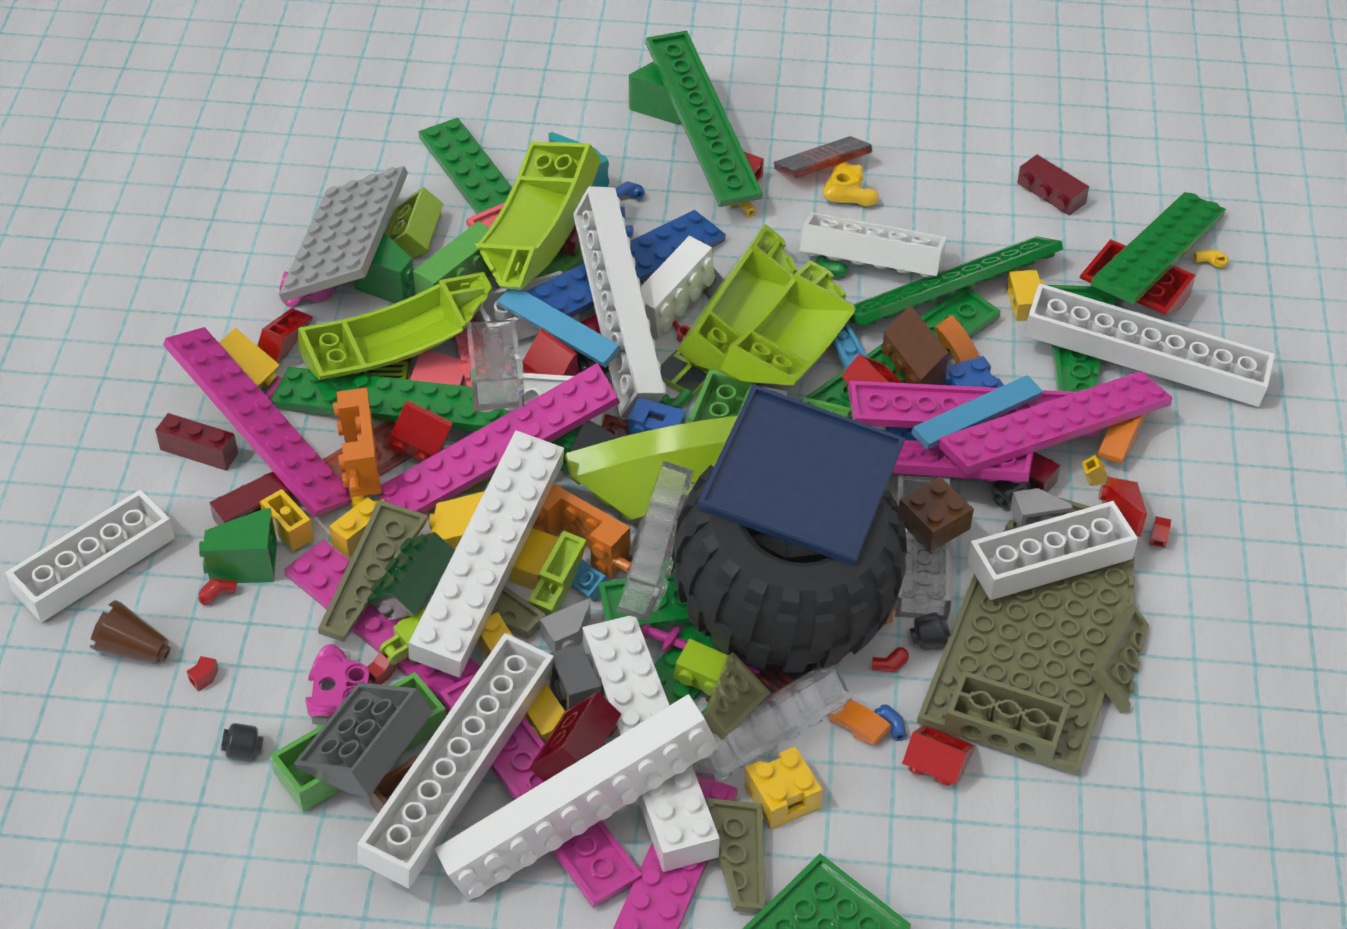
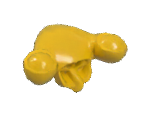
M846 161L839 162L834 166L833 172L823 189L824 198L831 202L857 203L867 207L873 206L879 201V194L874 189H862L861 184L864 178L862 166L849 165Z

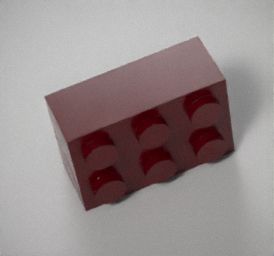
M595 692L564 711L529 768L543 782L547 781L606 745L605 741L618 728L616 723L621 713L600 692Z

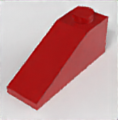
M294 308L289 309L262 328L257 346L274 361L280 362L289 354L298 341V328L309 326L313 316Z
M1107 476L1105 485L1100 487L1099 500L1102 501V504L1114 501L1135 535L1141 537L1147 511L1138 482Z

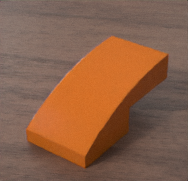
M954 316L947 317L935 327L940 343L945 349H950L955 364L979 357L970 337Z
M843 697L827 714L831 723L850 729L855 739L874 746L892 728L891 724L877 713L846 697Z

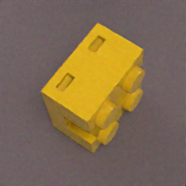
M796 747L780 752L779 759L772 762L758 761L745 767L744 787L755 804H762L763 819L770 830L821 808L823 789Z

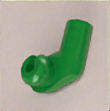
M824 255L816 258L815 262L831 271L834 276L833 278H843L847 275L848 268L842 263L829 262Z
M685 388L676 398H670L668 394H665L659 403L682 409L693 398V393Z

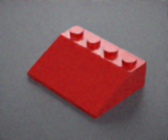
M1110 239L1081 273L1080 279L1091 283L1093 277L1120 253L1126 245ZM1173 266L1136 303L1164 315L1181 309L1190 297L1196 275Z

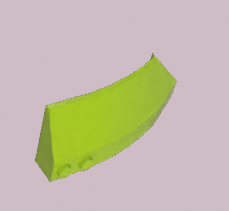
M530 141L518 176L505 204L479 243H475L501 289L523 290L551 263L567 240L575 225L573 213L587 188L592 186L601 158L590 143Z
M764 224L736 261L679 345L677 350L695 365L724 372L721 370L730 346L762 316L798 271L792 256H787L784 250L786 246L784 239L768 225Z
M809 260L793 275L786 287L762 316L730 346L721 370L726 372L729 377L743 382L795 385L833 343L856 308L853 303L845 300L846 293L840 284H834L832 281L834 276L831 271Z
M484 272L439 280V284L388 307L343 320L298 328V350L307 368L319 380L391 365L432 349L463 332L491 293L492 286Z
M738 416L702 420L654 429L568 452L565 454L570 479L578 485L581 483L593 492V496L607 506L611 505L622 513L621 516L629 522L642 517L679 510L682 508L683 502L699 476L710 465L715 466Z

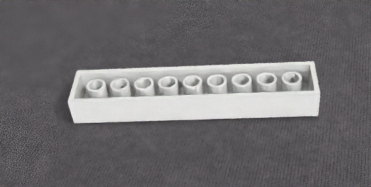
M589 186L573 216L601 335L615 342L621 348V351L608 366L614 392L620 401L617 404L620 418H628L639 397L659 403L665 395L666 385L662 381L661 365L655 353V341L652 339L650 320L645 312V300L642 298L640 279L635 271V259L631 255L630 239L627 237L625 230V218L622 217L620 210V198L617 197L614 187Z
M1040 283L1023 332V336L1257 407L1260 406L1268 388L1275 354Z
M515 430L409 641V659L453 676L461 677L563 465V447Z
M635 614L582 627L585 653L590 654L595 675L599 674L602 679L603 691L600 693L621 713L616 723L618 728L614 732L615 738L669 706ZM692 765L688 766L684 772L675 774L664 781L658 788L651 789L637 798L663 872L719 857L720 838Z
M504 633L358 842L357 863L408 889L411 887L435 851V848H437L552 676L553 655Z
M688 694L435 848V851L449 878L466 900L470 901L473 898L480 897L486 890L497 883L506 881L520 869L532 865L546 853L558 849L564 842L574 836L583 834L589 827L600 820L609 818L613 812L635 802L644 793L658 788L664 781L675 774L684 772L688 766L710 756L719 746L706 720Z

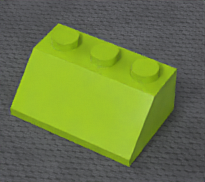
M422 187L395 206L385 234L412 257V260L420 254L424 255L431 246L429 243L431 237L436 232L435 226L442 216L440 212L444 203L426 188Z

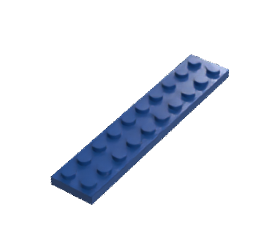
M692 210L631 240V255L635 259V271L640 279V283L648 280L688 236L710 247H714L725 241L726 234L696 210ZM585 263L525 291L571 318L594 307Z

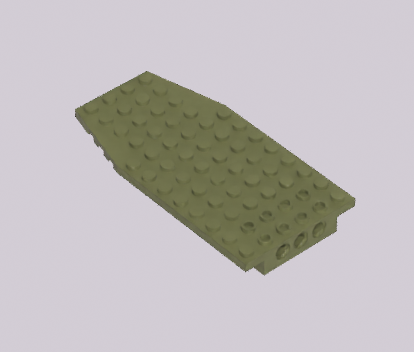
M1060 498L1068 503H1071L1073 507L1072 512L1090 507L1084 504ZM1014 518L1006 524L1003 532L1018 528ZM1134 556L1133 559L993 600L989 599L974 574L950 633L951 636H949L919 712L917 724L1079 775L1105 696L1104 690L1095 681L1090 671L1125 607L1135 603Z

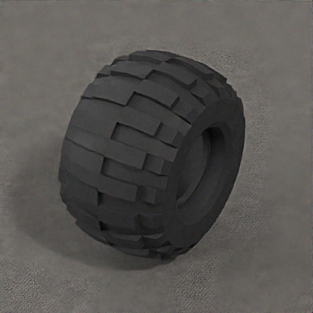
M710 465L699 476L683 502L677 520L672 552L673 576L680 603L687 602L688 619L698 632L702 631L705 637L712 635L713 646L728 656L732 652L734 654L738 653L747 657V665L765 670L766 664L781 666V672H804L807 664H811L814 669H824L839 664L850 652L855 655L868 645L892 613L906 571L907 541L904 521H898V504L890 491L886 489L855 566L830 557L811 563L789 562L764 551L751 537L763 533L696 509L697 502L714 468Z

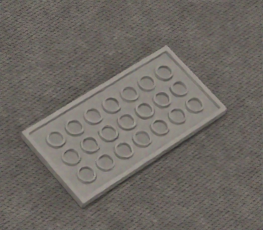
M404 166L398 168L391 167L383 173H373L358 181L351 180L343 186H332L325 191L279 292L283 302L366 277L408 175Z

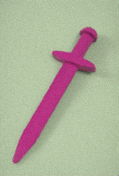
M650 624L640 628L644 639L649 637L664 643L663 653L668 652L673 646L684 649L688 642L678 638L680 627L674 628L670 633L650 627ZM742 661L751 672L760 673L759 669Z

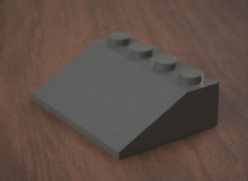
M358 682L293 765L295 768L349 794L369 797L376 790L387 772L392 769L399 756L408 748L418 731L424 727L425 722L433 712L417 688Z

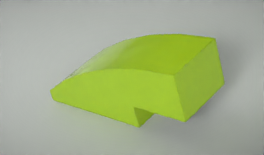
M566 531L561 533L539 572L540 580L528 600L530 604L545 613L546 616L560 610L574 580L587 544L586 539Z

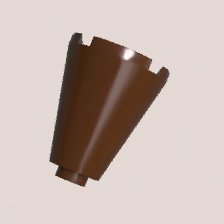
M112 601L109 606L113 608L109 613L103 611L94 627L90 640L95 641V644L90 645V648L97 652L152 664H158L160 660L164 662L171 650V647L168 646L169 640L122 602Z

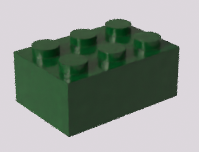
M436 532L407 538L399 548L401 550L399 555L392 559L385 567L387 572L382 579H378L370 589L372 593L367 598V601L389 620L415 615L444 574L455 549Z

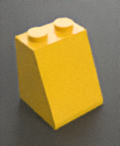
M234 328L219 342L260 390L265 385L270 387L278 377L276 373L280 365L237 328Z
M484 492L437 503L435 514H430L429 527L432 529L431 533L436 532L456 550Z

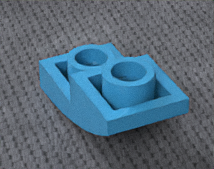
M581 559L571 585L595 601L599 596L598 583L610 580Z

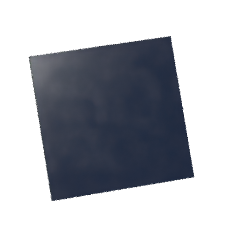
M753 384L702 491L696 509L855 566L906 438Z

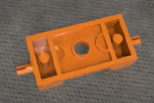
M367 388L337 392L338 402L333 403L335 418L340 417L341 420L337 421L339 436L344 435L345 443H342L343 454L338 455L340 470L345 469L346 471L342 473L344 488H349L351 498L382 493L374 424Z
M553 484L532 528L554 536H558L562 531H566L586 539V546L591 552V567L611 580L621 570L630 573L634 566L632 562L628 561L631 548L630 527Z

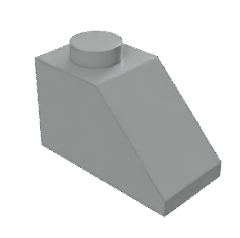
M1036 488L1013 492L1010 510L1019 528L1072 513L1073 507L1071 503Z
M588 598L540 619L541 636L551 652L581 644L583 639L582 627L588 626L591 619L590 601Z

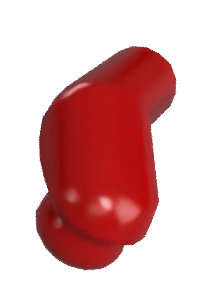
M211 579L200 589L198 600L202 605H209L221 593L235 594L237 583L232 580Z
M898 647L887 658L873 657L871 670L897 672L908 662L909 653L905 648Z

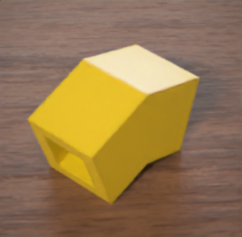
M1096 455L1083 461L1082 465L1089 486L1105 484L1107 472L1103 462Z

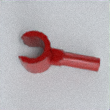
M674 320L672 325L677 331L676 339L678 342H682L683 335L688 333L690 327L687 325L680 326Z

